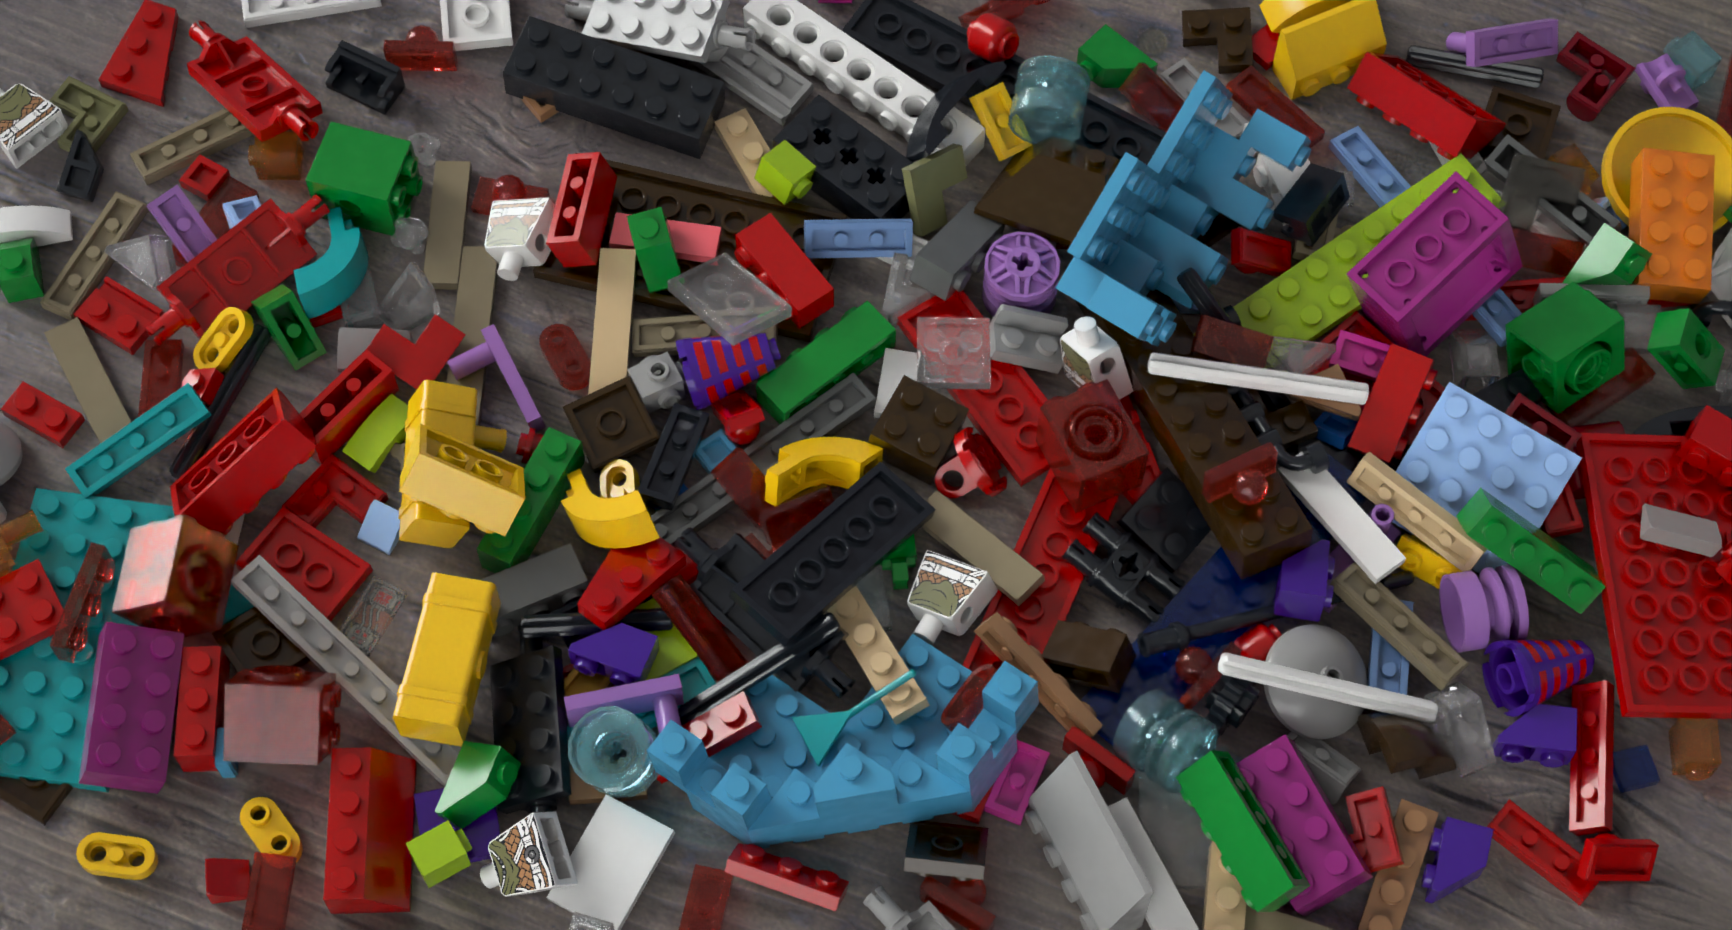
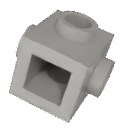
M668 351L660 355L648 356L640 364L628 368V374L648 414L661 408H671L675 403L685 398L684 383H686V379L682 369L683 366L680 362L674 363Z

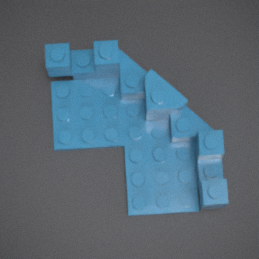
M1205 70L1201 73L1148 165L1125 152L1067 250L1074 257L1056 286V289L1083 304L1087 309L1134 337L1147 341L1157 347L1161 341L1166 343L1173 334L1177 325L1173 320L1177 314L1146 297L1150 290L1154 291L1157 289L1191 309L1194 303L1177 281V277L1181 272L1190 267L1193 268L1208 289L1212 284L1216 285L1220 281L1229 259L1196 240L1200 234L1204 235L1208 231L1216 216L1220 213L1244 228L1255 232L1259 228L1264 230L1270 223L1274 211L1271 209L1274 203L1267 197L1239 182L1241 176L1247 177L1256 163V158L1253 157L1254 154L1258 152L1293 172L1296 166L1302 167L1312 151L1308 147L1311 140L1306 135L1258 108L1239 139L1214 126L1218 119L1223 120L1229 113L1233 104L1230 98L1233 94L1217 77Z
M912 634L898 654L908 670L913 669L916 671V676L913 678L930 706L896 725L879 699L848 720L820 766H817L792 717L830 712L800 692H795L789 685L774 675L769 676L745 692L752 702L762 728L708 757L701 739L673 720H670L647 749V753L655 772L685 791L693 809L744 844L757 845L763 849L770 848V845L793 841V843L822 839L825 838L824 835L848 832L850 834L878 829L879 826L898 822L906 824L934 819V816L954 812L962 814L975 810L1018 751L1017 733L1039 704L1038 681L1007 661H1004L988 682L915 634ZM873 687L863 700L876 693Z

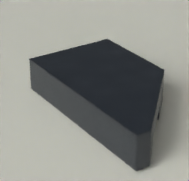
M76 130L56 191L60 194L93 202L104 168L87 135L81 130Z

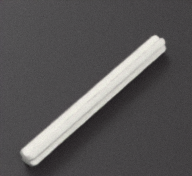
M1157 352L1151 353L1148 360V373L1153 375L1360 405L1365 404L1369 396V385L1363 382Z
M1227 652L1221 655L1218 663V671L1226 676L1426 723L1434 722L1438 712V705L1430 700Z

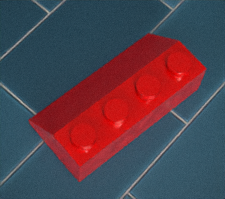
M1366 52L1347 89L1357 95L1355 99L1357 102L1371 109L1377 107L1384 112L1382 117L1397 126L1402 124L1411 129L1409 134L1413 138L1423 143L1432 142L1438 146L1437 152L1449 160L1457 157L1460 153L1466 159L1473 158L1506 125L1499 118L1396 55Z
M275 388L170 486L175 520L207 546L217 538L222 539L231 531L234 522L243 514L251 513L258 506L261 497L270 489L278 488L287 478L288 472L297 464H303L309 460L317 447L313 430L282 391Z
M372 747L332 748L323 900L331 914L411 912L413 859L406 843L414 839V794H416L417 761L415 759Z

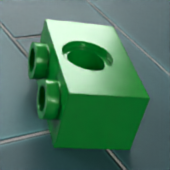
M1690 308L1657 313L1647 350L1682 389L1715 386L1725 352L1724 347Z

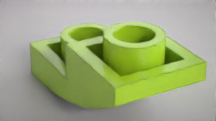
M390 394L362 423L342 452L369 471L376 473L394 444H402L406 439L404 429L408 404L397 396Z

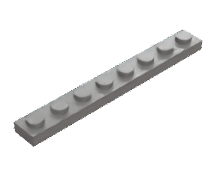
M260 555L231 579L232 585L445 788L461 747L401 736L393 719L398 699L397 691L399 686Z

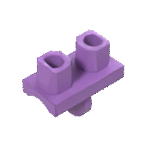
M1667 53L1651 62L1637 64L1635 72L1641 79L1640 86L1646 94L1652 96L1658 107H1679L1689 110L1697 107L1699 100L1684 79L1686 75L1685 69L1682 65H1675Z

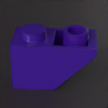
M1322 539L1282 561L1275 588L1273 615L1319 622L1323 607L1330 608L1334 587L1327 584V579L1331 580L1333 577L1335 557L1329 556V540Z
M621 623L571 643L568 653L570 663L574 665L573 667L577 671L589 676H594L595 673L606 676L612 684L620 686L647 679L659 651L658 636Z
M1538 704L1497 736L1490 748V756L1501 757L1503 761L1510 763H1520L1525 760L1538 761L1541 765L1551 768L1568 765L1576 753L1577 708Z
M1446 817L1440 829L1434 827L1429 843V850L1435 852L1432 865L1426 864L1421 881V887L1427 888L1425 902L1434 903L1479 878L1487 865L1494 829L1451 817Z

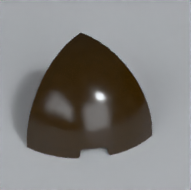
M1384 712L1358 716L1357 724L1369 755L1382 751L1391 774L1415 768L1420 780L1456 769L1457 763L1445 742L1432 729L1418 720Z

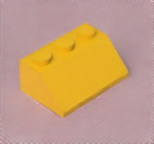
M1353 0L1281 29L1272 71L1291 100L1301 96H1311L1318 92L1320 88L1330 84L1345 82L1350 76L1355 74L1366 52L1385 53L1387 42L1377 1Z
M420 423L400 475L399 492L404 493V496L414 503H427L439 508L440 512L452 519L463 518L470 521L485 533L493 534L496 532L506 536L525 500L524 468Z

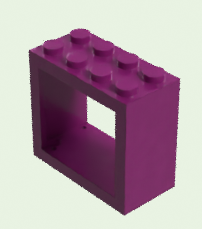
M1455 171L1347 273V277L1366 319L1394 344L1423 356H1428L1521 269L1523 265L1509 218ZM1364 274H1368L1367 278H1362Z

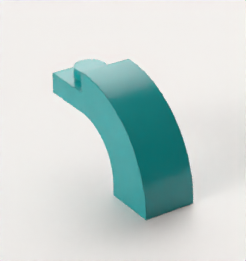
M341 207L329 209L330 213L327 214L331 231V243L326 253L314 263L294 270L298 296L308 319L325 314L342 304L360 286L367 272L369 256L359 227L354 228L352 219L345 220Z

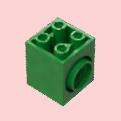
M332 121L328 126L305 179L311 198L316 194L322 199L320 204L315 207V210L324 203L328 209L341 207L345 220L352 219L354 227L394 237L398 236L402 225H407L411 215V202L414 196H419L423 186V176L420 175L418 169V157L415 156L411 141ZM325 215V216L322 217L323 219H327V220H328V216H327V215Z
M1572 281L1505 324L1508 375L1522 369L1543 395L1541 401L1558 414L1625 370L1624 318L1617 310L1609 308L1598 300L1592 292L1584 290Z

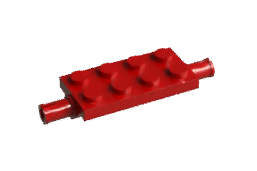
M198 21L203 29L196 22L192 24L189 29V36L203 50L199 58L187 63L189 75L261 142L276 137L278 134L289 129L297 134L302 141H309V138L303 132L311 139L315 138L318 134L319 126L312 118L323 114L321 102L247 36L233 41L222 33H216L205 21Z
M315 194L291 214L290 212H283L271 198L157 286L156 289L170 304V309L149 326L147 325L145 327L146 332L151 337L158 330L164 328L153 339L159 346L184 326L186 328L189 327L200 340L224 309L236 307L247 311L253 306L251 303L253 300L276 288L294 274L295 269L301 268L317 255L307 242L305 235L309 227L330 213L327 205L324 203L312 212L311 210L322 201Z

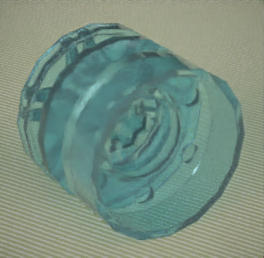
M1048 55L1036 56L1025 60L1018 70L1015 96L1012 99L1008 125L1012 132L1020 139L1031 144H1036L1051 136L1068 139L1074 143L1081 134L1084 107L1087 103L1091 79L1087 71L1077 63L1062 57Z
M1155 689L1140 696L1127 710L1116 731L1113 749L1116 757L1141 773L1145 772L1147 778L1156 782L1165 790L1176 793L1180 792L1182 788L1176 776L1208 752L1215 750L1218 732L1215 724L1193 710L1185 709L1184 704L1162 690Z
M617 706L598 707L586 713L574 725L568 740V758L574 772L585 783L594 787L599 792L614 798L633 797L645 791L658 776L647 753V749L657 738V734L629 710ZM623 749L627 752L626 758L621 757L617 762L613 759L614 753H621Z

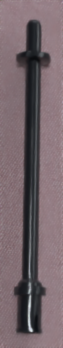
M1402 571L1387 575L1380 582L1388 590H1393L1412 584L1415 577L1411 571ZM1333 592L1331 605L1344 602ZM1274 604L1190 626H1185L1180 621L1170 622L1167 628L1139 633L1137 643L1141 655L1145 658L1170 650L1182 652L1187 649L1190 641L1280 619L1285 616L1273 615Z

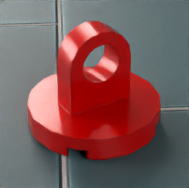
M967 427L954 435V445L957 454L944 461L936 472L935 485L937 490L946 497L958 498L976 487H979L986 495L994 497L1007 489V477L1003 476L1000 478L998 470L1002 468L998 456L982 435L978 433L971 434L973 433V428ZM950 470L958 471L963 476L964 483L958 487H953L945 481L944 474Z

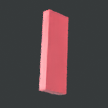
M616 212L609 240L610 248L635 249L626 217L632 214ZM667 219L678 259L716 264L722 235L721 227Z

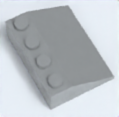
M1078 751L1069 754L1030 796L1028 812L1025 813L1027 823L1035 835L1040 833L1046 844L1043 847L1045 857L1053 869L1058 867L1064 878L1061 881L1063 891L1071 903L1076 901L1083 914L1079 918L1084 930H1136L1143 925L1153 889Z

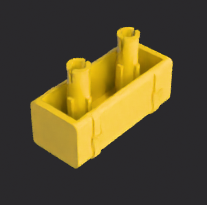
M424 380L408 401V412L404 429L406 432L404 464L420 423L477 448L493 450L502 453L505 448L507 431L506 429L476 425L478 392L476 388ZM402 493L401 507L399 508L398 515L400 520V541L453 548L469 530L470 521L463 518L452 519L440 512L439 508L427 503H414Z
M441 573L431 574L427 593L423 596V607L403 681L397 691L398 699L393 719L401 736L462 747L463 742L466 740L469 725L472 723L475 701L481 679L486 670L487 655L492 636L495 634L497 627L496 621L501 602L494 583Z

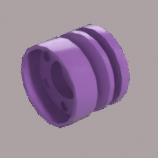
M1018 231L1003 235L992 243L985 257L982 299L986 310L993 317L1002 304L1048 314L1051 313L1056 303V286L1059 279L1060 259L1056 249L1047 239L1034 233Z
M1507 564L1498 566L1495 570L1492 567L1481 569L1478 577L1471 570L1442 576L1439 588L1440 612L1447 639L1457 653L1484 649L1487 647L1489 640L1491 643L1499 640H1526L1529 629L1528 604L1521 578L1514 567Z

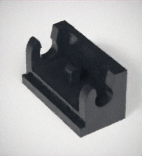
M341 40L338 44L339 47L325 66V71L330 73L325 82L327 88L386 115L405 88L401 67Z
M1310 163L1274 209V219L1292 226L1284 225L1281 232L1288 237L1305 242L1306 245L1313 247L1350 198L1344 173Z

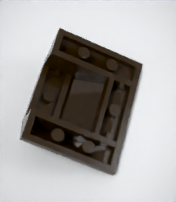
M1051 136L1015 154L975 206L974 214L1037 234L1048 240L1070 247L1120 161L1118 158L1107 155L1100 150L1089 149L1072 143L1068 139Z

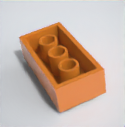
M1643 148L1631 163L1629 239L1651 252L1652 255L1647 261L1644 270L1637 275L1630 285L1650 286L1649 299L1699 304L1711 291L1715 155Z

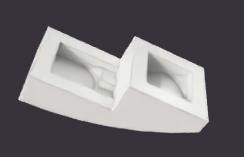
M48 206L0 208V243L34 237L37 247L73 240L72 214L70 210Z

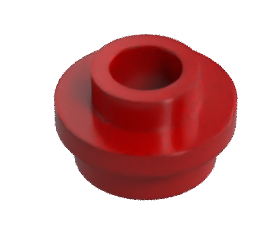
M530 427L528 434H520L516 454L522 455L521 463L527 464V461H529L544 434L536 433L535 428Z

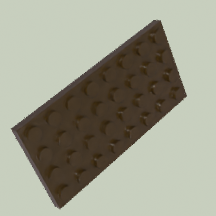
M605 159L617 175V181L601 248H610L609 240L616 212L633 215L662 207L668 220L718 226L722 229L716 264L678 259L684 280L683 285L649 293L637 257L634 301L691 315L776 309L778 335L806 342L811 341L817 318L800 329L791 319L786 320L777 309L776 300L770 293L764 294L758 287L753 272L749 268L744 269L737 261L734 254L736 250L735 234L771 213L804 252V220L847 219L846 214L794 202H788L784 205L776 198ZM551 251L544 264L534 266V278L597 292L600 252L596 265L563 267ZM809 258L829 282L836 258Z

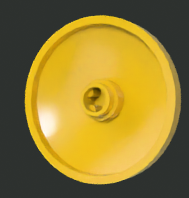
M1659 107L1633 116L1617 130L1603 155L1601 179L1606 198L1609 199L1612 209L1627 226H1629L1631 163L1643 148L1715 155L1713 234L1728 222V219L1723 214L1732 205V138L1719 124L1693 110L1679 107Z

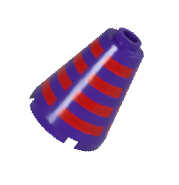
M766 333L676 340L679 359L683 358L682 369L696 410L707 408L776 368L775 360L781 359L775 338L768 339Z
M1499 640L1487 646L1484 655L1490 654L1489 662L1482 664V672L1486 689L1496 707L1504 706L1509 710L1504 713L1505 715L1516 717L1527 713L1538 704L1546 702L1588 677L1592 673L1595 658L1591 648L1581 640Z

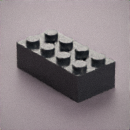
M821 95L816 96L773 138V148L786 140L816 166L810 180L813 182L811 190L843 214H846L850 219H902L910 211L902 168L913 164V162Z

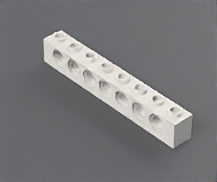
M750 0L743 7L744 28H752L755 31V39H761L766 42L779 56L787 57L798 64L805 74L814 75L824 82L830 91L835 94L840 93L849 99L859 111L868 112L878 119L884 128L889 131L894 130L909 143L910 135L918 117L910 116H919L924 107L935 95L933 92L797 0ZM953 107L940 122L949 134L931 154L953 143L962 145L965 166H967L984 148L985 127Z

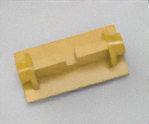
M1405 533L1401 536L1396 546L1406 557L1405 562L1399 568L1404 571H1411L1415 577L1437 589L1440 588V581L1443 575L1462 572L1415 535L1411 536Z

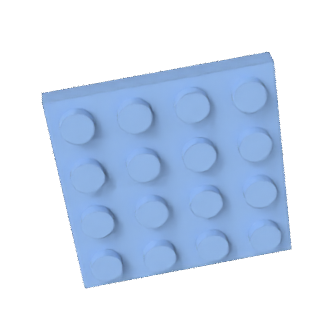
M1449 382L1396 472L1454 517H1456L1474 494L1482 488L1537 528H1540L1582 457ZM1393 519L1392 523L1411 533L1404 526H1402L1395 519ZM1487 549L1472 570L1480 574L1481 569L1492 567L1495 570L1496 567L1507 565L1508 563Z

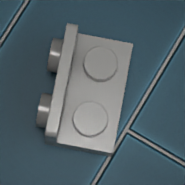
M1000 305L988 326L990 360L1058 374L1063 366L1060 338L1068 327V319L1016 306Z

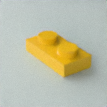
M1003 82L969 98L981 125L985 127V133L999 162L1033 145Z

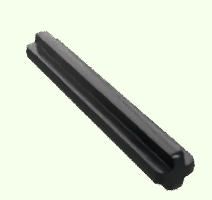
M1416 45L1409 47L1406 61L1416 67L1534 88L1541 86L1544 76V69L1511 62L1470 67L1466 66V54Z
M671 608L633 609L614 626L624 623L642 631L671 630L673 628V612ZM579 612L524 615L521 617V634L524 638L589 635L603 631Z

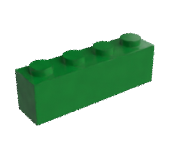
M868 300L858 308H850L842 316L841 321L831 328L826 327L822 329L810 344L803 349L797 348L790 353L782 365L761 376L756 383L757 401L781 424L853 372L856 376L884 356L885 348L893 349L896 346V329Z
M548 427L524 468L525 500L506 536L496 532L493 534L485 533L477 547L482 568L498 573L528 560L561 504V500L565 497L566 491L571 486L567 474L581 469L585 462L582 441Z
M1482 488L1474 494L1456 515L1469 537L1579 614H1582L1606 587L1594 567Z
M1211 750L1176 776L1177 781L1182 787L1180 789L1181 796L1190 807L1196 810L1202 820L1200 823L1202 831L1211 841L1215 842L1222 853L1221 862L1225 869L1237 878L1243 888L1241 890L1242 897L1249 907L1256 910L1257 913L1274 912L1311 886L1228 751Z

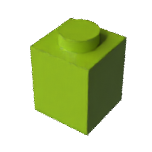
M784 140L761 158L754 179L786 205L795 197L802 198L811 189L813 182L810 180L816 166L789 142Z
M449 820L406 843L409 853L428 888L471 866L467 852L472 850V846L462 828L454 831Z

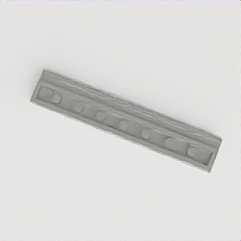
M747 42V44L753 46L750 51L729 47L719 62L702 63L690 61L711 77L724 81L727 88L782 126L785 124L786 118L790 114L793 115L814 91L812 82L758 45Z

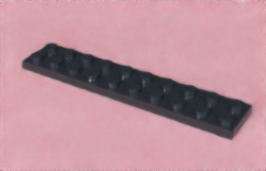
M864 0L842 29L844 33L896 68L938 90L954 79L992 63L971 53L968 48L967 29L911 0ZM1016 54L1004 61L1007 65L1006 69L990 86L992 87L1001 82L1004 83L1029 138L1037 142L1051 136L1064 138L1083 147L1100 150L1107 155L1118 158L1119 161L1127 152L1148 165L1167 133ZM965 93L959 101L973 108L969 100L970 97Z

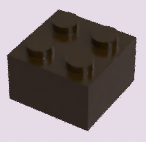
M904 375L873 428L868 443L884 448L883 461L930 485L954 442V435L961 430L969 409Z

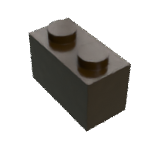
M1058 620L1042 653L1047 666L1054 673L1064 677L1067 682L1120 693L1137 656L1127 634L1118 629L1109 628L1105 630L1090 627L1088 624L1079 621L1071 623Z

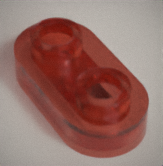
M553 324L546 327L539 338L540 348L559 384L568 390L585 388L590 380L591 361L573 330L564 324ZM556 337H562V338H563V340L560 341V342H557V343L552 342V339H553V338H556ZM571 365L579 366L577 370H568V367Z
M985 664L974 670L944 709L941 715V722L951 732L958 723L969 728L982 711V690L997 671L992 664Z

